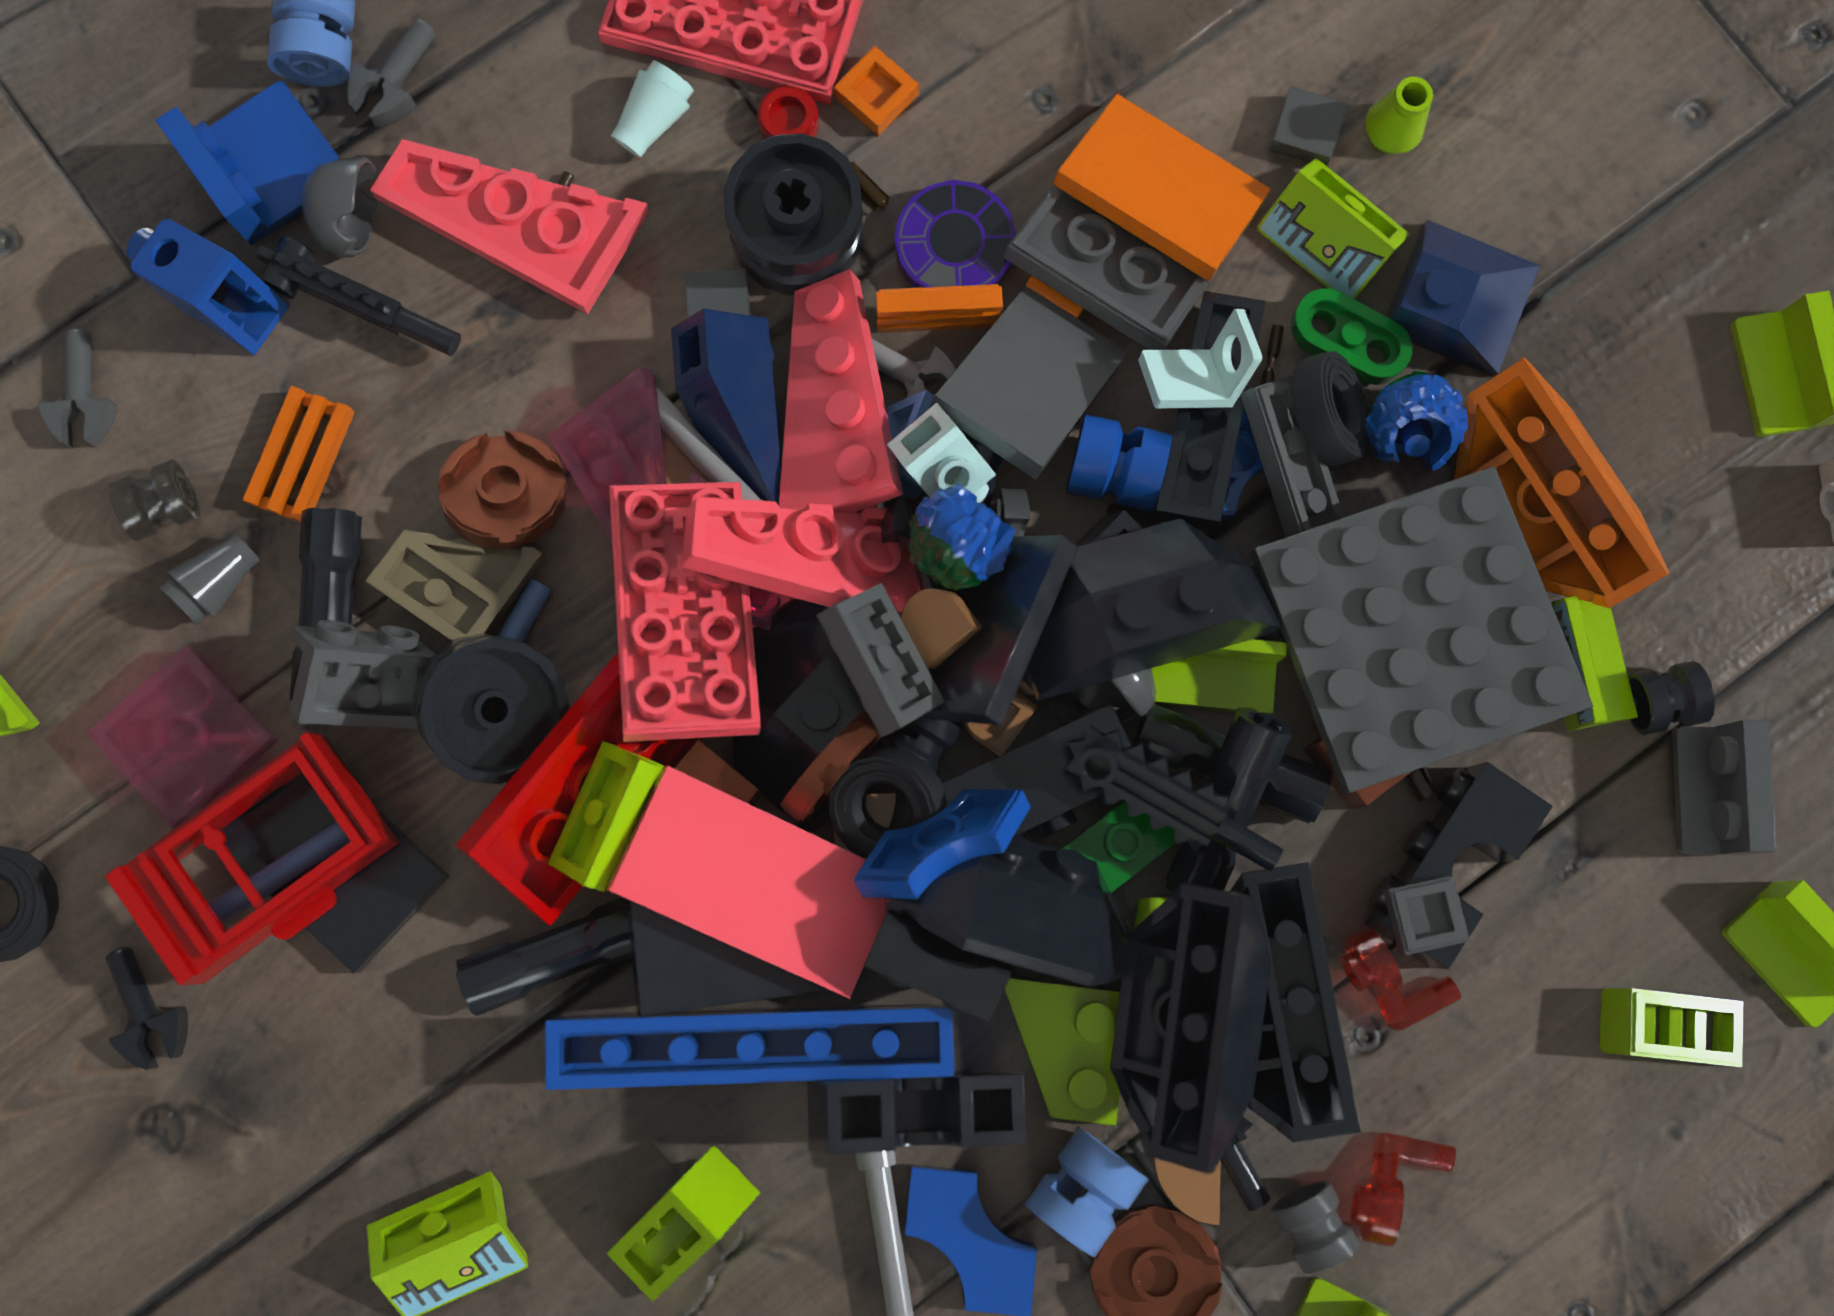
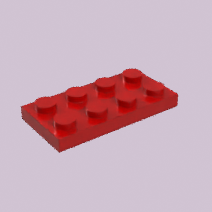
M617 652L455 846L534 916L551 926L583 887L582 884L552 867L548 862L602 741L656 761L664 766L675 768L698 740L701 741L702 738L623 742L619 658Z

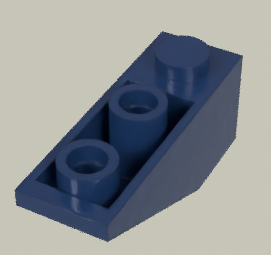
M703 308L671 328L676 391L695 429L762 501H775L779 504L782 468L778 438L780 415L778 406L775 403L772 370L774 349L770 343L768 318Z

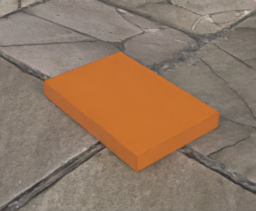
M1119 94L1115 95L1063 163L1053 182V185L1208 282L1214 276L1271 190Z

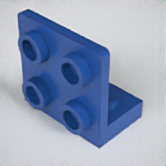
M283 81L275 82L210 126L204 120L193 126L177 106L155 120L225 219L250 246L303 211L301 202L303 187L309 174L319 165L340 159Z

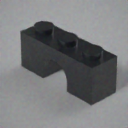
M1489 762L1467 767L1466 770L1462 768L1456 769L1444 783L1438 794V799L1444 804L1431 823L1426 820L1423 821L1407 840L1403 852L1409 855V858L1398 875L1388 874L1371 896L1369 906L1375 910L1366 922V925L1396 944L1383 890L1452 876V869L1457 856L1467 847L1480 850L1496 862L1519 860L1553 806ZM1459 896L1470 937L1484 914ZM1466 942L1410 955L1429 968L1449 969Z
M991 1072L954 1074V1076L807 1081L809 1150L834 1155L896 1151V1147L920 1145L976 1147L1026 1144L1024 1074Z

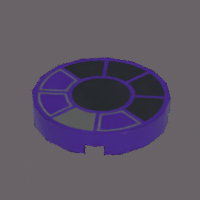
M948 180L930 184L911 197L898 216L894 246L899 269L913 288L998 284L1000 286L1012 267V263L1003 257L1008 244L1016 235L1012 215L999 197L979 184L959 180Z

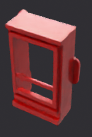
M310 732L304 733L299 737L300 740L128 863L123 866H117L105 875V878L179 986L205 984L272 934L281 940L294 937L335 906L337 897L334 890L400 843L325 735ZM303 773L351 842L268 902H265L225 845L226 836L220 830L275 790L287 785ZM203 842L208 849L215 850L256 909L229 930H226L179 862Z

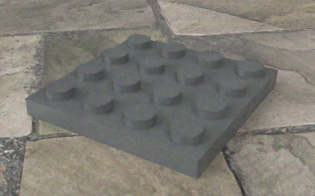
M1495 466L1257 547L1250 554L1282 626L1280 629L1284 643H1287L1289 656L1343 795L1594 707Z

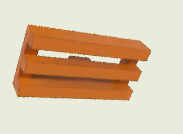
M998 284L881 289L879 292H876L878 333L991 328L1002 315L1001 311L1003 310L1002 286H998Z
M291 385L245 492L243 501L251 506L301 523L302 511L315 508L355 411L348 405L330 402L325 397L317 394H308L303 389ZM305 408H308L272 495L268 498ZM323 415L330 416V421L294 506L288 505L287 501L297 477L306 463L310 453V446Z

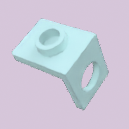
M1234 309L1211 349L1143 350L1138 361L1155 408L1233 407L1262 361V354L1245 310ZM1237 336L1241 345V361L1238 369L1235 371L1231 361V348Z

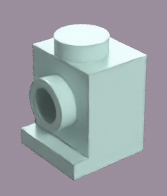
M935 403L887 444L906 471L916 480L929 497L939 488L945 490L959 483L977 496V503H981L989 490L987 482L996 475L938 403Z

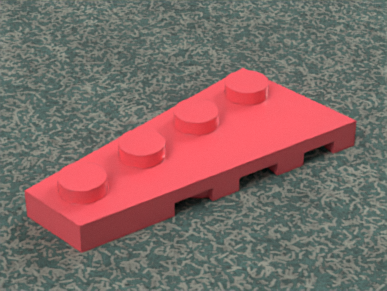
M404 139L401 140L370 189L376 200L587 315L650 213L647 203L629 198H625L624 201L598 195L595 189L572 183L570 187L537 179L534 173L515 168L506 171L481 164L479 159Z
M848 269L794 291L779 507L803 510L808 503L832 505L835 512L855 513L866 507H871L904 495L896 456L887 445L892 441V435L861 284L855 274Z
M696 497L687 508L682 568L827 607H832L882 583L900 618L906 602L915 593L921 591L913 563L910 561L909 549L899 542L882 543L881 527L887 508L866 507L861 513L835 512L832 505L808 503L803 510L783 509L775 501Z

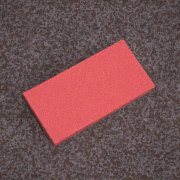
M609 0L598 35L603 44L765 88L798 87L806 91L814 101L832 105L834 86L839 82L863 0Z
M740 482L609 486L623 742L759 735L761 725L749 585L682 568L687 508L696 497L742 499Z
M663 766L606 888L607 891L849 999L888 911V908L885 907V898L862 897L853 881L866 859L670 766Z

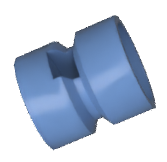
M272 0L271 16L275 23L270 26L267 65L270 70L281 78L308 86L330 87L341 85L348 81L351 68L352 41L347 34L352 32L354 26L356 0Z
M1078 1126L1057 1155L1061 1166L1059 1172L1045 1173L1024 1204L1053 1230L1080 1250L1095 1258L1116 1228L1112 1217L1115 1209L1128 1210L1149 1179L1110 1148Z

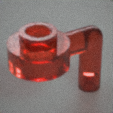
M1368 927L1344 940L1347 954L1340 957V962L1346 976L1357 991L1361 992L1368 989L1374 995L1385 1022L1391 1029L1396 1031L1404 1030L1461 999L1458 987L1449 976L1404 999L1399 989V986L1403 983L1399 968L1386 944L1372 928Z
M1388 1132L1381 1133L1375 1138L1371 1176L1366 1186L1359 1184L1356 1186L1351 1204V1223L1355 1226H1360L1361 1238L1364 1242L1392 1247L1398 1238L1404 1210L1403 1182L1398 1179L1399 1162L1451 1173L1456 1160V1149L1454 1146Z

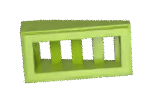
M1633 988L1603 989L1600 1009L1599 1046L1601 1052L1742 1067V1001ZM1656 1007H1660L1659 1045L1655 1044ZM1683 1009L1686 1010L1685 1047H1682ZM1706 1012H1713L1712 1050H1706Z

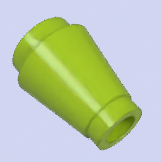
M1415 76L1403 79L1369 109L1365 120V128L1370 142L1376 149L1387 154L1408 152L1420 143L1425 133L1429 109L1433 100L1432 87L1426 80Z

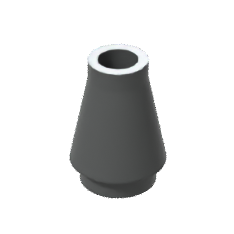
M232 532L222 542L167 571L170 578L159 589L182 613L197 625L207 615L214 619L249 570L260 559L244 541Z

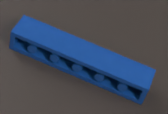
M944 1004L667 1013L640 1017L637 1014L557 1017L545 1021L546 1090L954 1076L952 1010L948 1009Z

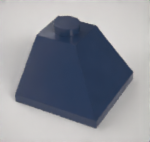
M1426 220L1386 317L1396 321L1406 329L1412 344L1495 377L1499 373L1540 265Z

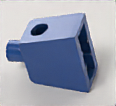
M171 219L161 221L154 231L149 228H142L136 231L127 244V256L132 261L131 271L178 309L254 356L290 307L234 254ZM224 283L227 295L220 304L211 297L220 284Z

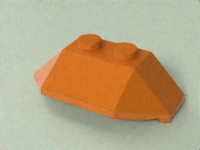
M1526 358L1520 359L1467 395L1465 408L1467 409L1468 429L1464 433V442L1459 444L1454 480L1495 466L1547 592L1566 597L1577 596L1579 600L1611 608L1669 574V570L1642 513L1571 407Z

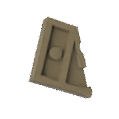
M403 530L366 579V582L453 642L456 639L483 633L491 634L546 558L540 551L532 547L522 546V549L484 548L460 537L452 540L438 538L435 534Z

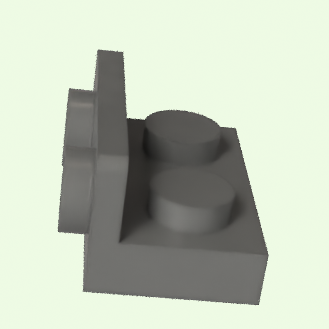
M882 583L848 598L817 615L829 638L832 649L840 658L861 698L864 709L870 715L881 737L905 726L945 702Z
M321 620L317 623V627L294 626L291 640L303 652L289 713L297 723L418 729L412 707L416 683L421 672L435 653L419 640L420 636L418 633L399 626H382L380 632L358 631L356 627L334 620Z
M1740 720L1716 727L1683 726L1673 729L1672 753L1678 852L1685 855H1747L1777 852L1769 720Z

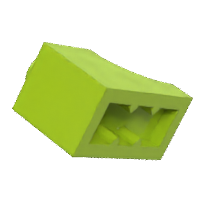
M713 1145L606 1254L653 1302L725 1234L760 1192Z

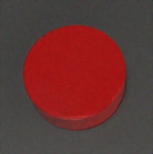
M794 86L778 87L768 92L759 104L757 118L759 130L764 140L774 135L799 133L816 137L819 128L818 109L815 101L806 91Z

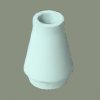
M653 60L646 71L639 69L618 125L610 137L623 148L641 158L647 148L690 108L687 100L693 93V88L671 69Z

